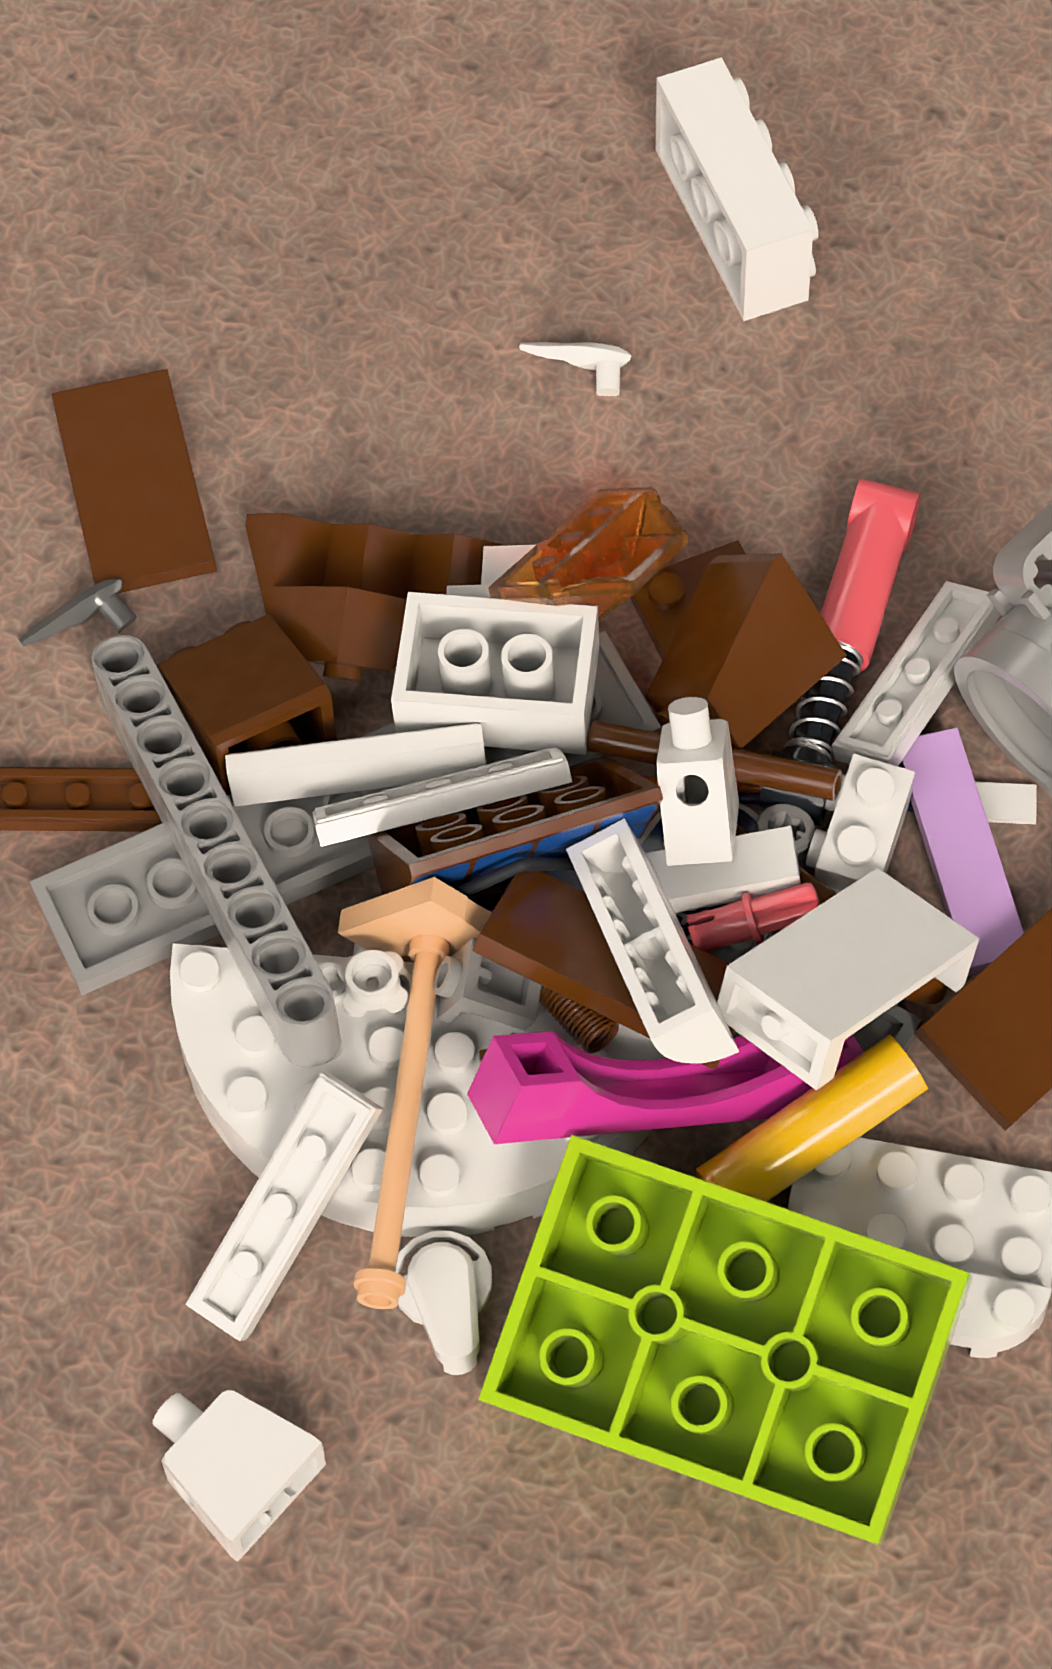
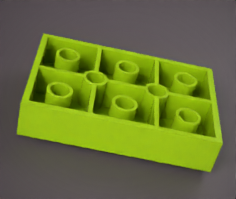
M571 1135L478 1400L868 1542L881 1545L890 1524L972 1276L970 1272Z

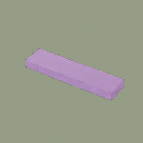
M957 727L918 736L899 765L901 768L915 771L910 800L946 915L980 938L968 976L981 973L1022 936L1024 932Z

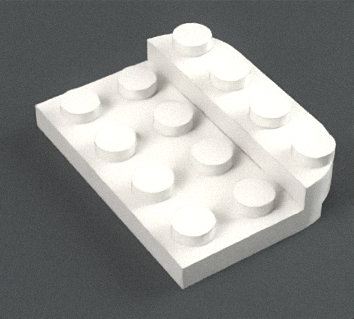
M859 1137L792 1184L788 1210L970 1272L972 1280L950 1342L951 1345L971 1348L970 1357H996L997 1352L1017 1346L1029 1338L1036 1329L1040 1328L1052 1291V1172Z

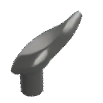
M121 579L104 580L80 593L41 620L23 635L19 641L22 646L41 641L66 627L82 624L99 612L120 633L133 623L137 616L118 596L122 589Z

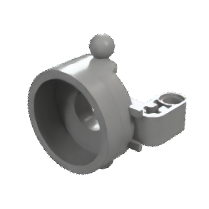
M1050 503L1016 534L996 556L993 575L998 589H992L987 594V597L1003 617L956 661L954 675L966 705L986 734L1013 764L1052 796V503Z

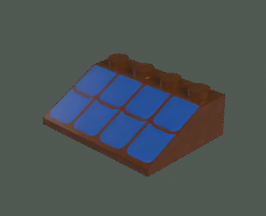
M602 756L569 766L572 778L571 783L369 834L367 839L382 895L432 877L439 879L452 888H456L513 861L526 857L570 858L566 851L567 848L624 818L636 838L640 839L663 800L661 788L614 760ZM512 876V877H510V878H508V879H505V880H503V881L513 879L514 876ZM503 881L468 896V898H480L495 894L504 888Z

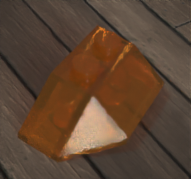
M654 487L599 489L488 587L490 598L556 607L570 604L598 606L599 622L640 590L689 543L687 532L672 511L661 503L660 495Z

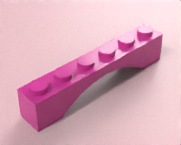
M554 1031L493 1036L467 1095L493 1144L568 1138L571 1135L579 1137L768 1119L812 1089V1087L742 1035L733 1038L739 1052L721 1059L716 1070L700 1063H681L669 1058L616 1060L595 1056L569 1045ZM853 1034L844 1041L836 1071L864 1052Z

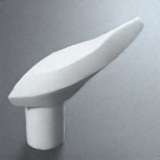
M520 343V350L545 358L563 360L580 368L596 370V394L598 396H618L620 394V367L627 364L632 357L620 347L601 343Z

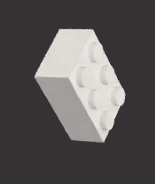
M408 592L391 698L396 733L478 723L482 727L484 747L541 751L557 746L563 753L586 755L600 648L598 606Z

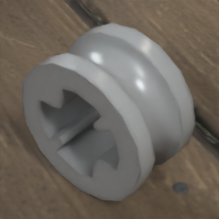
M776 804L768 807L760 815L756 832L791 825L795 838L798 866L807 859L815 833L813 820L801 808L790 804Z

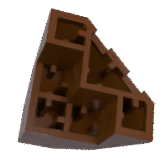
M285 513L247 514L245 525L266 615L270 614L308 662L324 665V677L348 681H360L362 670L388 671L397 666L408 592L446 595L447 586L481 585L484 546H502L499 543L455 533L415 534L370 523L330 524Z

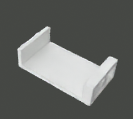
M877 867L727 965L717 1004L728 1026L812 1088L818 1090L834 1078L844 1041L853 1033L934 977L955 992L962 989L980 938Z

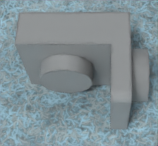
M471 938L452 957L446 956L437 970L433 986L434 993L440 996L437 1019L451 1023L463 1011H467L523 1031L536 1022L541 985L472 951L477 940L476 938Z

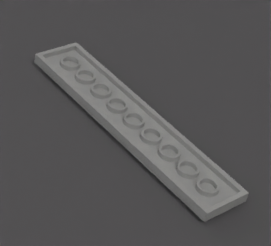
M606 631L599 633L600 648L590 726L594 720L661 733L659 722ZM392 723L362 737L396 733L395 724ZM484 747L486 764L537 752L533 750ZM588 749L586 755L563 753L569 766L602 756L612 760L620 758L590 752ZM396 787L235 807L232 794L227 795L284 903L289 905L375 867L367 835L321 847L312 811H315V808ZM163 823L29 881L33 894L82 996L171 957L173 943L198 945L221 935Z

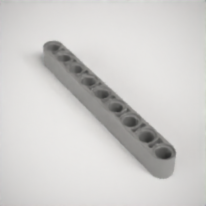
M129 635L113 636L101 641L94 648L91 659L102 707L283 1055L291 1063L301 1067H315L327 1063L339 1052L342 1042L332 989L148 649L140 639Z

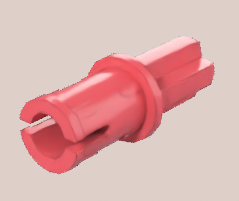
M803 883L756 898H752L750 893L746 892L742 894V900L712 910L687 915L688 929L693 945L705 952H711L728 945L752 939L758 944L764 942V934L789 926L818 907L820 901L811 883Z

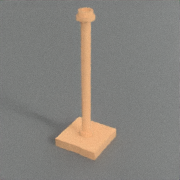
M435 877L342 909L338 927V934L366 950L392 951L397 953L403 962L414 963L369 1267L357 1271L354 1279V1288L358 1290L357 1301L367 1307L376 1309L395 1308L398 1306L399 1297L404 1295L407 1281L405 1277L396 1273L436 1000V994L433 990L435 976L446 956L452 957L471 938H478L479 933L492 912L468 899L466 895Z

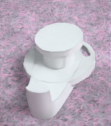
M431 1231L412 1239L399 1252L396 1273H400L405 1259L418 1247L433 1241H452L466 1246L478 1257V1260L472 1261L470 1255L461 1247L448 1242L432 1243L422 1247L412 1257L408 1266V1274L403 1276L407 1281L405 1294L399 1297L398 1306L411 1320L424 1326L435 1356L443 1364L444 1372L451 1375H462L470 1372L477 1365L476 1357L480 1350L478 1313L485 1307L492 1291V1267L484 1250L470 1237L453 1231Z

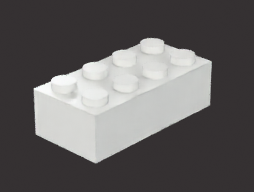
M722 57L657 77L656 152L743 321L807 301L809 298L810 277L815 276L816 273L812 255V242L818 239L817 222L811 208L808 205L801 207L796 198L794 180L788 165L785 162L778 163L773 155L771 137L766 124L762 119L755 121L749 110V98L741 78H732Z

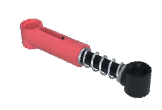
M860 479L853 498L845 539L820 612L847 656L808 690V693L806 691L803 694L805 700L800 702L796 708L798 720L789 729L790 740L785 743L784 748L780 751L773 750L771 756L836 768V765L832 764L831 757H833L834 752L831 742L833 738L838 737L841 733L837 723L839 717L847 714V709L843 705L845 698L851 696L854 692L853 687L850 685L851 678L866 670L870 663L903 551H907L914 529L921 497L920 492ZM767 787L761 788L758 804L759 811H764L776 804H790L808 813L814 825L817 826L822 825L827 809H824L826 799Z

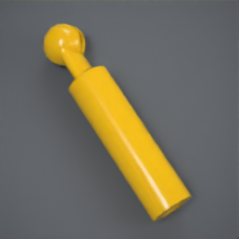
M889 1034L836 1071L834 1078L818 1090L810 1089L696 1168V1178L767 1202L927 1091L928 1087L906 1052Z

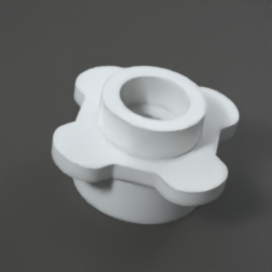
M366 950L342 960L338 967V975L346 984L347 994L342 999L344 1011L348 1015L358 1018L371 1010L386 1009L392 1013L402 1010L408 1002V993L401 987L399 977L404 968L402 958L392 951ZM370 980H377L379 986L371 989L367 986V983Z

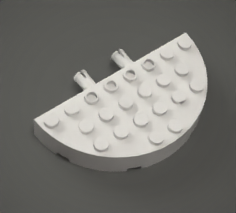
M173 943L170 967L171 1003L184 1063L193 1090L213 1128L228 1148L252 1173L258 1177L261 1176L320 1073L332 1074L383 1108L322 1212V1216L336 1222L374 1232L408 1002L399 1012L392 1013L386 1009L368 1011L362 1017H352L343 1009L342 999L347 994L346 984L338 975L339 964L347 957L313 955L332 989L342 1042L339 1052L332 1060L315 1067H301L291 1063L283 1055L228 948ZM354 943L353 956L366 951V949ZM403 962L404 968L399 974L400 984L407 991L409 1000L414 963ZM370 980L367 986L374 989L379 986V982L377 980ZM436 995L401 1236L419 1237L431 1231H453L462 1235H473L493 1231L495 1226L509 1224L529 1216L536 1218L544 1214L570 1137L493 1144L467 1095L480 1066L479 1050L487 1049L493 1036L509 1035L513 1032L523 1034L554 1031L569 1045L584 1051L577 1044V1041L573 1040L570 1033H567L540 1003L538 1004L536 1022L523 1031L467 1011H463L451 1023L437 1019V1010L440 996ZM619 1024V1030L614 1039L602 1050L591 1054L616 1060H655L667 1058L656 1049L650 1038ZM652 1130L579 1137L631 1155Z

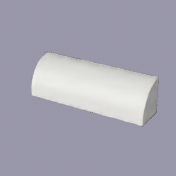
M625 818L567 848L566 851L656 1049L665 1057L681 1063H707L738 1053L739 1049L657 873Z

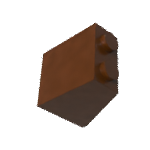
M782 553L719 555L709 563L646 697L657 712L655 717L661 726V731L663 725L670 723L668 706L673 701L686 697L705 699L708 703L709 719L727 721L731 747L742 749L847 655Z
M270 614L252 622L243 621L230 627L223 635L196 647L189 646L179 649L167 660L157 664L159 672L226 795L231 794L227 777L225 755L337 741L332 696L329 689Z

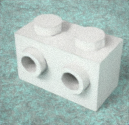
M853 753L847 774H842L841 786L836 800H826L824 809L834 811L828 832L816 829L809 848L806 866L815 868V878L839 893L877 867L887 874L910 803L915 771Z

